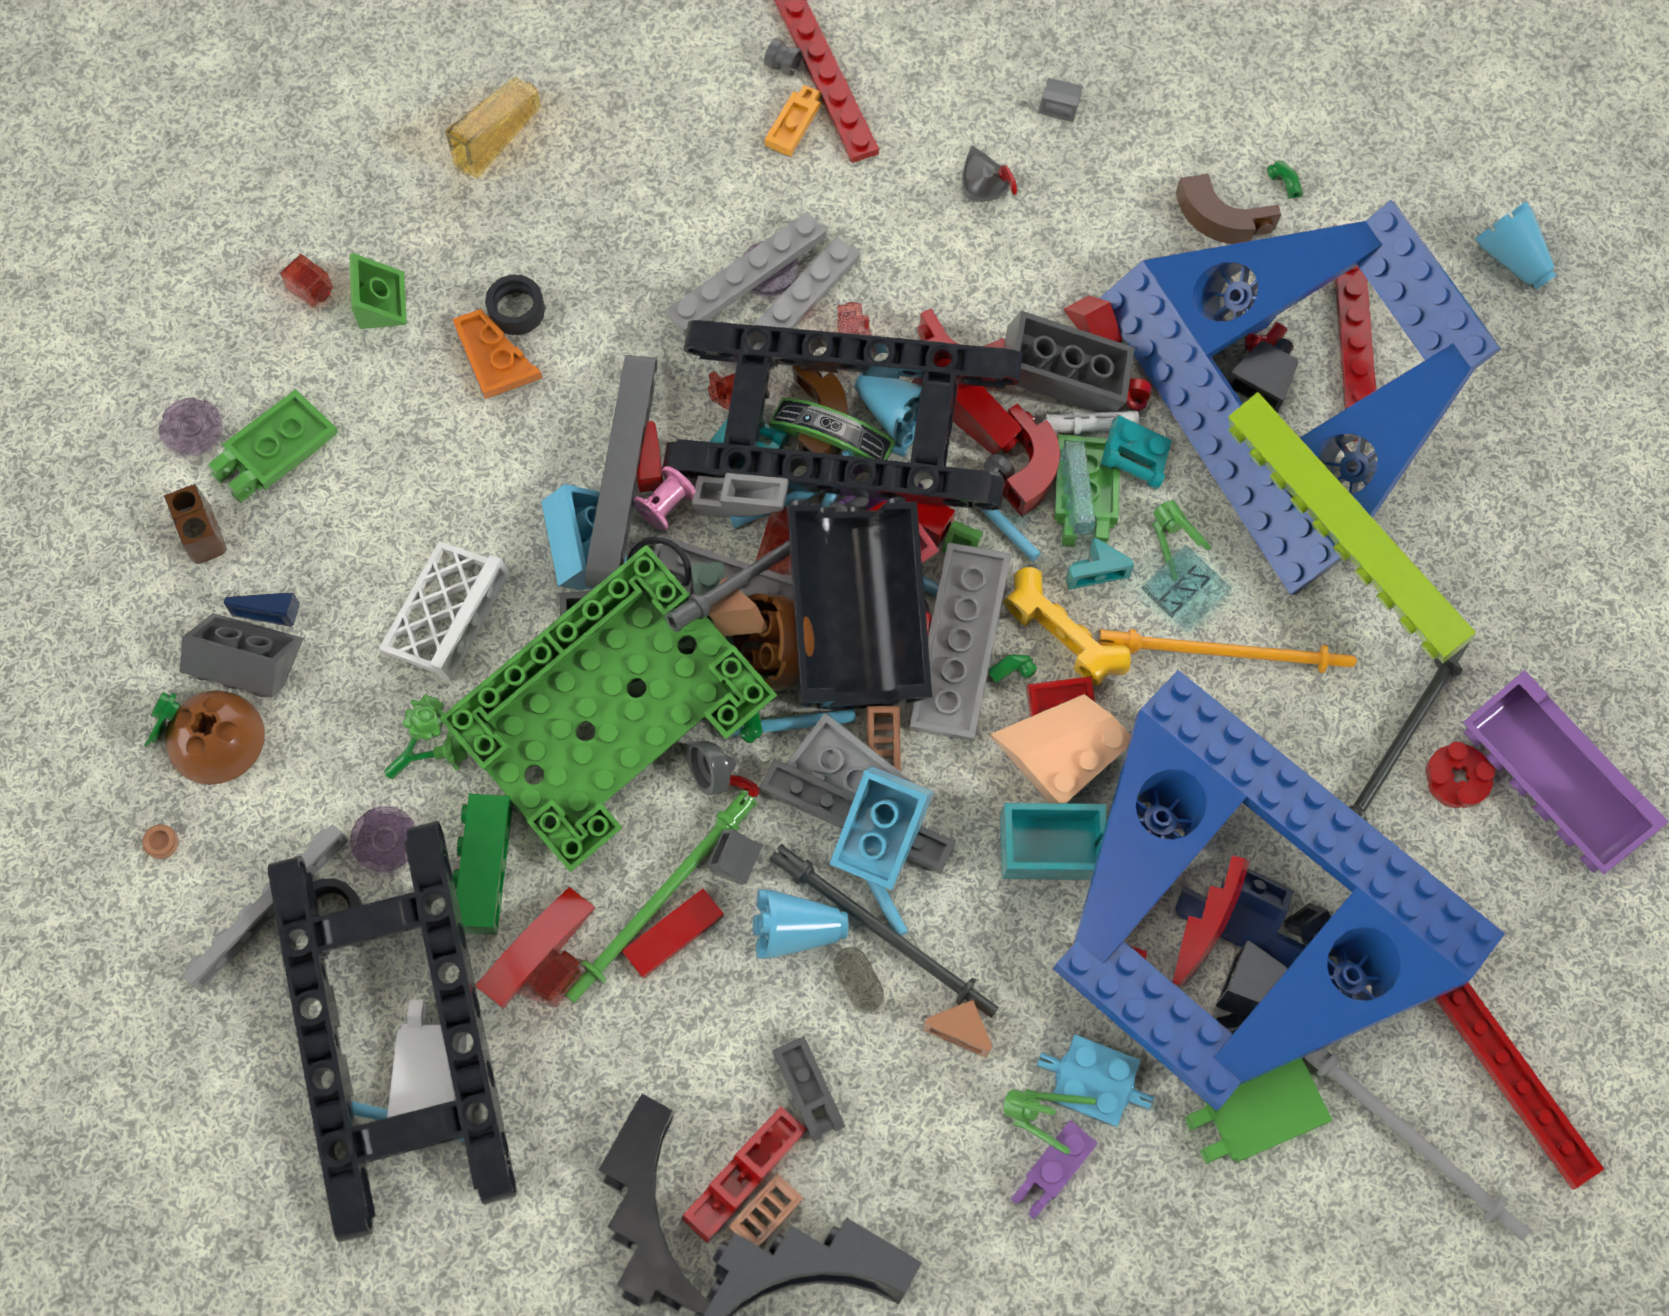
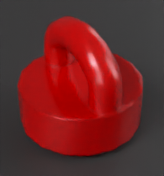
M1130 378L1126 405L1136 411L1144 410L1151 396V385L1146 380Z

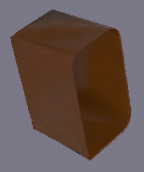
M196 484L164 495L181 543L193 563L201 564L217 558L226 552L227 546L211 505ZM193 506L190 510L181 512V510ZM191 518H200L205 522V532L198 538H188L183 533L184 523Z

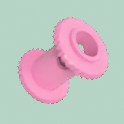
M664 467L662 469L665 481L647 500L641 497L633 499L635 502L634 507L649 524L659 530H666L668 528V523L664 517L683 497L692 501L696 492L690 481L672 467Z

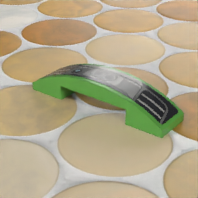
M782 398L769 422V426L796 437H798L799 433L805 434L854 454V457L888 460L896 445V442L890 437L856 418L829 407L799 399Z

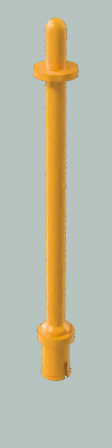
M1100 629V639L1098 638V644L1126 645L1130 649L1131 655H1134L1140 649L1316 664L1319 673H1325L1327 666L1351 668L1357 663V659L1353 655L1329 653L1328 645L1324 644L1321 645L1319 652L1143 637L1140 633H1137L1136 629H1129L1128 632Z

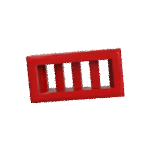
M647 421L637 472L640 493L655 491L664 482L659 439L654 421Z

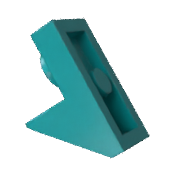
M1093 538L1089 549L1092 562L1085 559L1073 563L1068 568L1065 580L1068 590L1130 578L1134 562L1133 559L1099 539Z

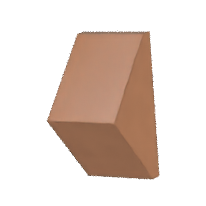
M725 577L724 579H722L719 585L726 581L727 578ZM739 589L725 596L710 608L709 615L723 636L762 633L768 629L757 606Z
M973 1000L927 1017L923 1031L982 1057H988L992 1044Z

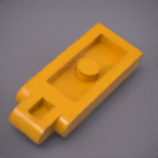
M803 85L799 93L792 92L765 138L766 147L790 157L792 156L820 108L821 103L818 101L820 91Z

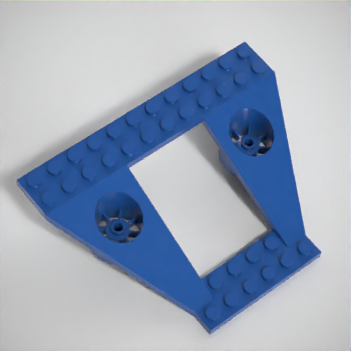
M1392 200L1387 202L1366 221L1142 260L1100 297V299L1111 303L1122 338L1128 346L1135 348V358L1290 595L1300 592L1341 562L1342 559L1334 551L1333 546L1336 544L1328 535L1323 538L1311 524L1314 521L1307 512L1301 514L1290 501L1293 496L1287 489L1284 488L1281 491L1269 477L1272 474L1265 465L1259 467L1252 460L1248 453L1251 449L1244 441L1241 444L1237 443L1228 432L1230 428L1228 416L1243 404L1212 359V356L1245 335L1256 334L1266 329L1280 313L1355 266L1360 268L1425 361L1301 436L1300 439L1333 475L1334 466L1339 467L1341 476L1337 478L1341 484L1345 481L1350 482L1349 493L1373 518L1474 370L1502 350L1403 212ZM1251 270L1255 274L1256 280L1249 285L1248 279ZM1241 271L1240 280L1234 282L1231 277ZM1228 283L1229 286L1226 288L1225 293H1222L1224 285ZM1220 297L1224 298L1225 306L1221 309ZM1231 310L1234 311L1233 320L1226 321L1224 316ZM1358 439L1356 452H1350L1346 444ZM1366 440L1374 447V451L1368 456L1364 454ZM1341 450L1345 456L1341 459L1340 463H1335L1336 457ZM1363 482L1365 487L1357 492L1358 483Z
M1178 670L1136 715L1074 944L1055 964L1053 970L1213 1109L1218 1111L1238 1086L1464 986L1473 978L1505 933ZM1150 802L1151 807L1147 808L1143 803ZM1243 803L1352 893L1232 1034L1125 943L1124 940ZM1174 829H1183L1184 836L1182 837ZM1336 956L1338 965H1336L1328 957ZM1366 985L1371 986L1372 994L1365 989Z

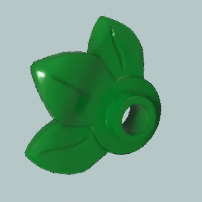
M162 692L150 714L157 721L143 746L147 747L151 742L156 743L166 727L167 720L171 721L180 705V703L174 701L177 694L172 692L169 695Z

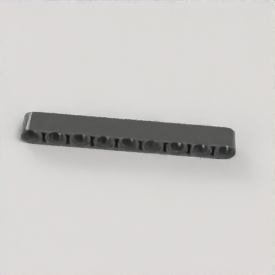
M626 355L624 359L585 571L586 587H596L625 563L635 505L633 499L636 497L638 488L637 472L656 381H654V373H657V357Z

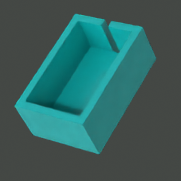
M1004 803L999 814L1002 879L1091 880L1107 824L1106 804Z

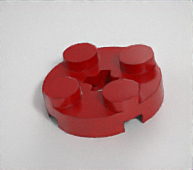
M1456 741L1441 747L1431 756L1425 768V775L1430 793L1440 803L1450 808H1470L1480 804L1491 792L1495 768L1479 750ZM1452 769L1456 771L1463 770L1466 773L1467 783L1463 780L1459 783L1453 780L1455 774L1452 772Z

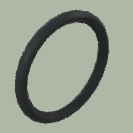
M663 537L646 538L638 542L631 549L627 560L645 545L655 543L669 546L676 551L683 561L684 579L681 585H689L691 578L689 559L685 551L672 540Z

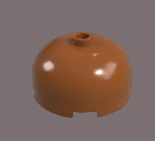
M752 594L748 598L757 606L768 629L762 633L732 635L733 645L741 653L744 642L764 643L761 648H746L742 655L759 675H776L769 676L765 680L774 692L786 690L799 682L794 600L777 594ZM805 617L803 623L806 653L810 657L814 651V631L809 618Z

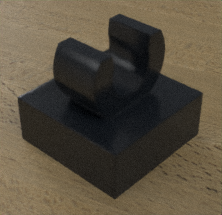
M1308 903L1283 922L1290 933L1301 937L1302 942L1308 945L1313 939V935L1322 929L1331 918V915L1327 909Z

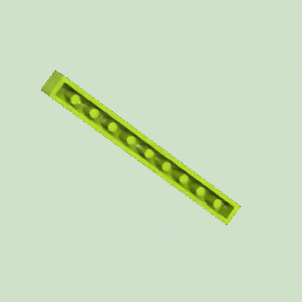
M1258 392L1228 416L1230 426L1228 432L1239 444L1244 441L1251 449L1248 453L1252 460L1259 467L1265 465L1272 474L1269 477L1277 488L1281 491L1284 488L1287 489L1293 496L1290 501L1301 514L1307 512L1314 521L1311 524L1323 538L1327 535L1336 544L1333 546V549L1337 555L1345 562L1349 559L1357 567L1354 571L1357 577L1366 586L1370 583L1379 592L1376 597L1387 610L1393 608L1400 615L1401 618L1398 620L1400 625L1410 635L1414 632L1423 641L1420 645L1421 648L1432 660L1438 658L1444 663L1475 638L1476 631Z

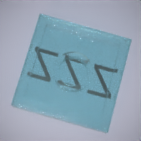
M1185 545L1141 589L1177 624L1189 632L1232 588L1191 548Z

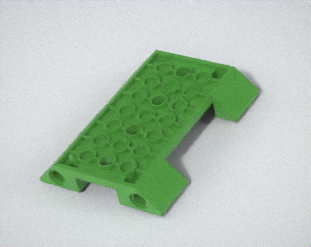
M647 545L439 718L478 765L487 771L507 796H510V800L526 817L529 825L570 873L623 828L604 804L697 724L706 718L725 739H728L777 697L776 693L734 645L731 646L707 617L701 620H694L679 632H675L669 627L665 619L666 614L687 602L690 594ZM691 637L697 642V648L692 654L685 655L678 650V643L682 638ZM633 680H642L646 684V692L639 698L631 697L628 694V685ZM582 723H591L595 727V735L589 741H582L577 737V728ZM532 766H539L544 772L543 780L536 785L529 784L525 777L526 771Z

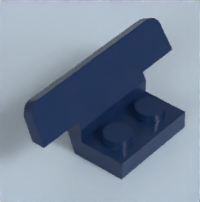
M1248 868L1240 896L1220 937L1240 947L1248 940L1289 968L1306 948L1305 945L1278 932L1288 912L1294 890ZM1226 872V875H1225V877H1224L1223 883H1222V885H1221V888H1223V889H1224V885H1225V880H1226L1227 872ZM1183 886L1176 904L1178 916L1185 920L1188 919V916L1202 919L1207 897Z

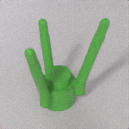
M1170 500L1155 509L1153 515L1157 521L1152 526L1158 535L1171 580L1175 582L1177 581V575L1164 531L1167 530L1168 533L1172 534L1183 528L1198 546L1202 545L1206 550H1210L1211 546L1187 520L1176 502Z
M1011 1089L1005 1098L1003 1109L1006 1116L1015 1119L1014 1126L1026 1129L1064 1154H1069L1070 1149L1029 1123V1120L1034 1121L1039 1112L1050 1115L1056 1113L1054 1108L1040 1104L1039 1100L1093 1105L1096 1103V1099L1077 1095L1036 1092L1030 1089H1026L1025 1092Z

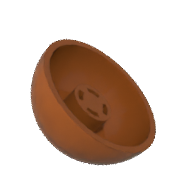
M205 691L188 698L178 707L174 717L168 722L165 746L169 760L182 776L200 784H222L241 776L256 762L263 748L265 729L258 710L245 698L228 691Z

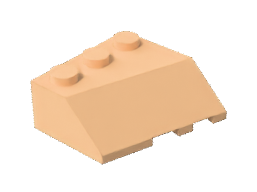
M1081 695L989 734L1049 803L1066 804L1127 749L1131 737L1128 731L1111 713L1086 695Z

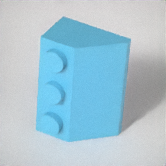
M564 484L541 501L559 587L576 590L593 588L586 587L585 571L599 491Z

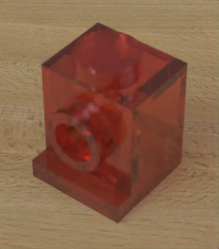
M848 302L844 305H837L839 333L872 335L869 315H863L862 303Z

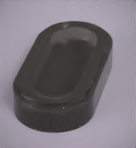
M847 947L840 950L834 959V972L850 1003L861 1013L869 1014L877 1011L884 1000V989L866 955L855 947Z

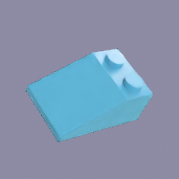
M875 767L866 769L861 778L830 865L893 890L923 823L934 791Z

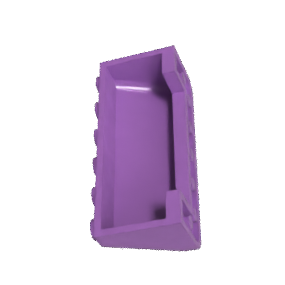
M1526 670L1521 672L1463 722L1467 727L1463 733L1476 747L1482 743L1491 752L1486 758L1499 772L1505 768L1514 777L1509 783L1522 797L1527 793L1530 794L1537 802L1533 809L1545 822L1551 818L1560 827L1556 832L1557 835L1569 847L1576 844L1584 854L1580 859L1593 873L1599 869L1603 874H1606L1669 823L1653 804L1627 780L1554 703Z

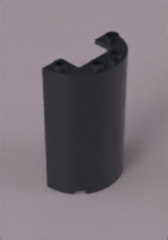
M905 498L888 499L887 503H884L877 511H867V507L855 506L848 508V511L836 512L834 507H821V504H811L810 500L792 501L791 505L787 506L801 706L810 708L812 703H817V709H865L868 706H894V704H898L906 699V703H914L931 698L932 684L917 502H906ZM805 617L809 618L814 631V651L810 657L806 653L803 623Z

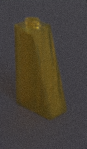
M513 77L445 130L454 165L478 179L541 108L538 89L530 82H523L517 77Z

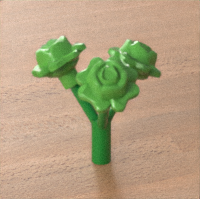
M425 694L419 701L411 700L410 703L414 709H407L405 711L406 719L402 725L409 729V734L412 737L407 748L384 770L385 775L393 780L412 761L433 757L436 760L446 759L453 765L455 770H459L462 761L468 759V752L450 730H448L447 739H445L442 746L434 747L432 751L416 754L412 752L418 740L422 738L430 740L432 736L438 737L440 735V726L443 722L439 718L445 713L443 712L444 703L435 697Z

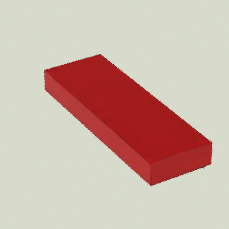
M702 888L625 947L622 953L642 979H644L723 918L724 913Z

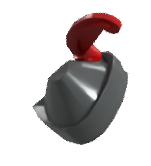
M972 145L967 155L962 175V188L966 198L973 202L992 201L1005 195L1009 187H1011L1012 194L1017 195V184L1009 167L1006 164L999 165L984 152Z
M691 741L680 745L698 787L707 796L727 792L730 785L748 791L749 796L756 797L759 795L760 790L756 783L742 776L731 775L736 767L735 759L725 755L717 744L709 741Z

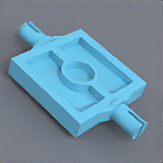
M1078 1035L1073 1036L1069 1050L1061 1060L1041 1052L1037 1066L1056 1073V1086L1053 1093L1093 1097L1096 1099V1103L1093 1105L1064 1102L1054 1103L1114 1127H1118L1122 1112L1129 1102L1147 1110L1150 1109L1152 1104L1149 1102H1153L1154 1096L1134 1089L1135 1075L1141 1060Z

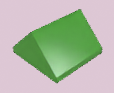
M351 253L349 255L351 308L359 328L368 329L406 325L404 271Z

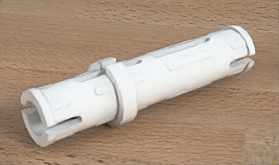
M1072 411L1071 414H1045L1044 421L1047 420L1055 433L1065 432L1080 435L1081 432L1110 431L1112 421L1118 415L1139 424L1138 411L1099 413Z

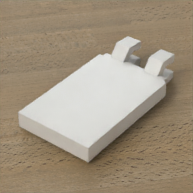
M409 1000L408 1024H401V1029H397L387 1118L455 1100L441 1025H425L427 1004H424V1000ZM469 1034L464 1035L459 1041V1048L462 1053L468 1051Z

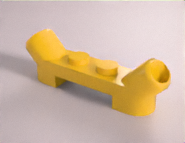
M1024 567L1013 575L1014 591L1003 600L1006 609L1025 627L1035 619L1077 656L1073 669L1080 676H1092L1093 685L1098 686L1108 675H1125L1130 670L1131 654L1130 649L1126 645L1098 644L1086 627L1081 624L1077 625L1068 617L1067 612L1062 606L1057 603H1051L1043 596L1041 571L1034 567Z

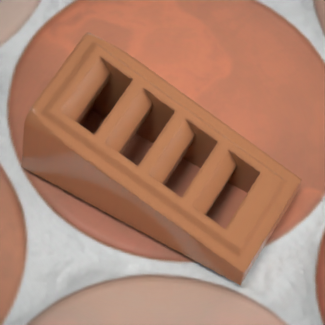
M868 706L867 745L880 756H894V763L891 764L899 771H901L900 706ZM874 717H893V724H874ZM874 730H893V736L874 737ZM874 743H893L894 750H874Z
M777 1174L728 1227L734 1234L737 1233L761 1248L804 1198ZM775 1187L791 1200L787 1206L772 1193ZM766 1198L781 1211L777 1217L762 1204ZM756 1209L771 1221L768 1227L752 1214ZM746 1220H749L761 1232L757 1238L743 1225Z

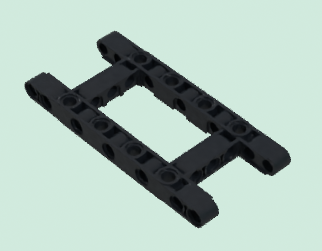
M691 320L688 322L683 348L686 353L700 356L699 359L737 363L724 443L678 439L677 442H668L666 444L662 469L664 467H672L686 478L698 479V476L725 478L726 473L788 479L787 489L862 496L884 500L905 498L906 502L992 511L1001 509L1004 478L991 475L990 471L946 467L958 384L1003 389L1006 386L1017 385L1019 383L1023 358L1022 353L1006 348L703 320ZM762 341L765 342V345L762 348L756 350L753 349L756 343ZM820 347L827 348L823 354L813 355L816 349ZM880 353L888 354V357L883 361L874 360ZM941 359L951 360L945 367L936 366ZM779 364L800 366L802 370L838 373L839 370L861 372L863 376L900 379V376L923 378L910 462L758 447L760 431L765 426L763 413L765 401L770 396L768 383L771 369L778 367ZM745 460L742 468L733 469L736 461ZM798 467H807V470L803 475H793L794 471ZM866 472L870 474L865 482H855L856 477L860 473ZM924 479L933 481L932 485L927 489H919L917 487L920 481Z
M439 821L410 827L406 830L407 841H404L414 892L319 916L312 874L307 872L306 864L301 856L268 864V878L317 1149L321 1162L332 1228L335 1238L339 1243L373 1233V1217H376L366 1166L368 1162L464 1138L474 1190L478 1189L482 1204L486 1205L517 1196L516 1181L446 841ZM439 898H444V910L437 915H433L431 911L433 902ZM421 928L455 1100L361 1125L355 1124L350 1098L354 1096L347 1057L346 1054H342L337 1029L341 1027L334 988L329 985L325 960L328 959L327 955H330L332 950L348 946L358 948L364 946L363 942L383 937L393 939L397 938L399 933ZM303 933H307V945L303 949L298 950L296 946L298 937ZM456 965L459 969V976L454 982L447 983L445 980L446 970ZM318 1000L321 1004V1011L317 1017L312 1019L309 1015V1008L313 1002ZM470 1034L473 1038V1046L468 1052L462 1053L459 1048V1041L464 1035ZM327 1070H331L334 1074V1081L326 1089L322 1084V1076ZM484 1104L488 1110V1115L484 1122L478 1124L473 1118V1111L477 1105ZM343 1140L347 1145V1153L340 1160L335 1155V1146L339 1141Z

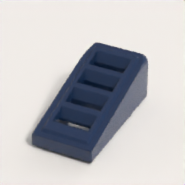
M294 593L225 597L223 602L233 617L288 627L294 625L300 606Z

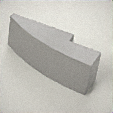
M726 473L725 478L698 476L692 505L696 514L700 516L739 517L783 510L789 481L786 478Z

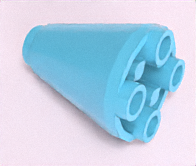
M1526 201L1511 212L1514 216L1513 218L1506 214L1493 224L1495 231L1488 228L1478 235L1475 240L1484 251L1528 286L1532 284L1537 290L1554 278L1556 273L1553 271L1555 266L1535 213Z
M861 373L855 382V390L858 392V396L887 434L901 446L908 447L914 440L922 386L902 379L863 376Z
M758 889L757 909L760 910V915H754L753 935H760L756 942L757 959H773L837 943L839 939L847 938V912H840L836 907L775 890Z

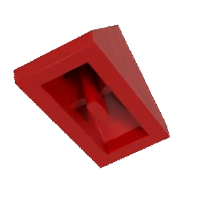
M1088 295L1064 308V312L1077 329L1119 343L1123 341L1109 301Z

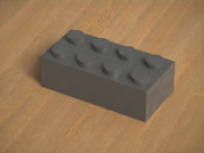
M1022 310L1007 326L1004 348L1019 351L1023 355L1019 383L1014 386L1098 413L1116 412L1126 403L1134 347Z

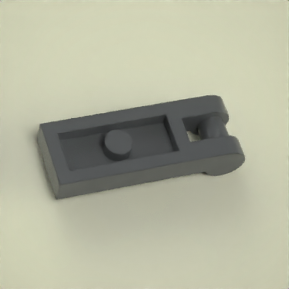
M805 1036L772 1050L811 1140L815 1142L823 1138L822 1134L832 1129L836 1132L845 1128L843 1119ZM824 1107L828 1116L816 1121L812 1112Z

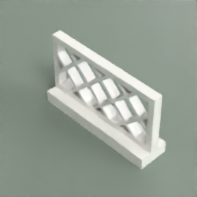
M439 541L380 645L379 650L399 660L435 672L439 677L451 682L510 574L502 559L493 555H489L487 558ZM443 553L453 555L456 563L440 570L438 562ZM474 564L483 566L479 575L467 579L464 568ZM459 571L463 581L446 588L443 577ZM438 579L442 590L425 596L423 589L426 583ZM466 589L467 597L464 602L452 606L449 595ZM445 598L448 608L431 615L428 604ZM423 606L427 617L410 624L408 615L411 610ZM451 616L452 624L450 628L437 634L434 622ZM429 625L433 636L416 642L413 631ZM408 633L411 645L399 650L391 647L396 637ZM436 644L437 651L432 661L421 658L420 649Z

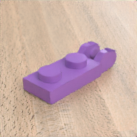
M1071 1120L1056 1137V1140L1070 1149V1153L1064 1154L1050 1145L1027 1173V1179L1011 1198L1015 1204H1018V1202H1022L1026 1197L1028 1190L1033 1184L1039 1187L1044 1194L1030 1208L1028 1215L1033 1219L1038 1216L1050 1199H1054L1098 1144Z

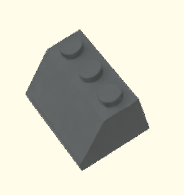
M212 613L182 636L179 672L192 675L193 678L198 680L218 682L227 688L247 690L259 697H273L285 686L303 638Z

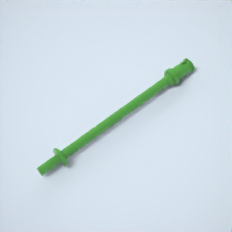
M741 790L724 812L719 811L715 816L717 819L716 826L592 964L586 960L582 961L581 965L586 971L564 994L567 999L575 1004L596 979L602 984L606 982L602 972L715 847L722 830H739V823L757 806V802L752 796L747 798L748 793Z

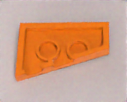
M482 309L452 319L485 399L543 378L541 371L535 365L533 366L525 358L524 353L505 337L504 332Z

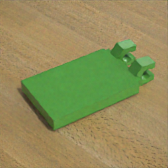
M295 389L224 442L222 446L225 452L217 456L208 466L212 470V476L219 483H222L234 473L235 469L241 473L228 485L233 490L231 492L232 495L242 503L255 492L256 488L259 491L263 488L265 490L317 451L335 436L338 431L322 413Z
M1058 434L1060 461L1055 478L1054 520H1057V524L1063 525L1062 546H1075L1078 526L1094 527L1093 538L1107 544L1109 528L1114 529V525H1117L1119 519L1120 469L1114 466L1109 468L1101 464L1107 438Z
M1302 1058L1238 1086L1218 1111L1205 1102L1207 1107L1185 1117L1190 1131L1214 1121L1220 1133L1221 1141L1200 1150L1206 1164L1228 1154L1232 1160L1238 1163L1333 1121Z

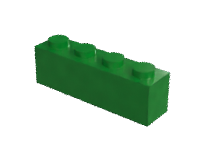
M469 793L468 804L462 805L461 823L465 824L464 835L459 836L457 840V856L461 858L459 869H454L453 880L465 933L498 935L513 813V803L510 800V796Z

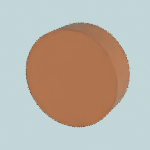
M160 824L146 831L143 836L142 845L145 852L152 858L166 859L177 850L179 838L171 827Z

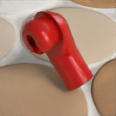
M1275 322L1267 335L1248 334L1245 339V348L1250 352L1260 341H1265L1274 346L1279 338L1284 337L1288 329L1283 324Z

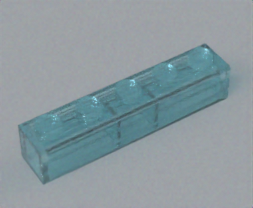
M1065 441L1063 449H1060V461H1063L1064 464L1062 465V477L1066 479V482H1064V493L1068 494L1066 499V509L1070 510L1068 524L1069 527H1072L1073 534H1093L1096 522L1084 441Z

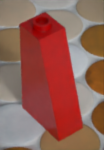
M941 359L936 366L945 367L951 360ZM914 378L911 383L922 386L923 378ZM958 384L953 423L991 454H997L1001 449L1006 454L1019 441L1015 436L1023 428L983 386Z

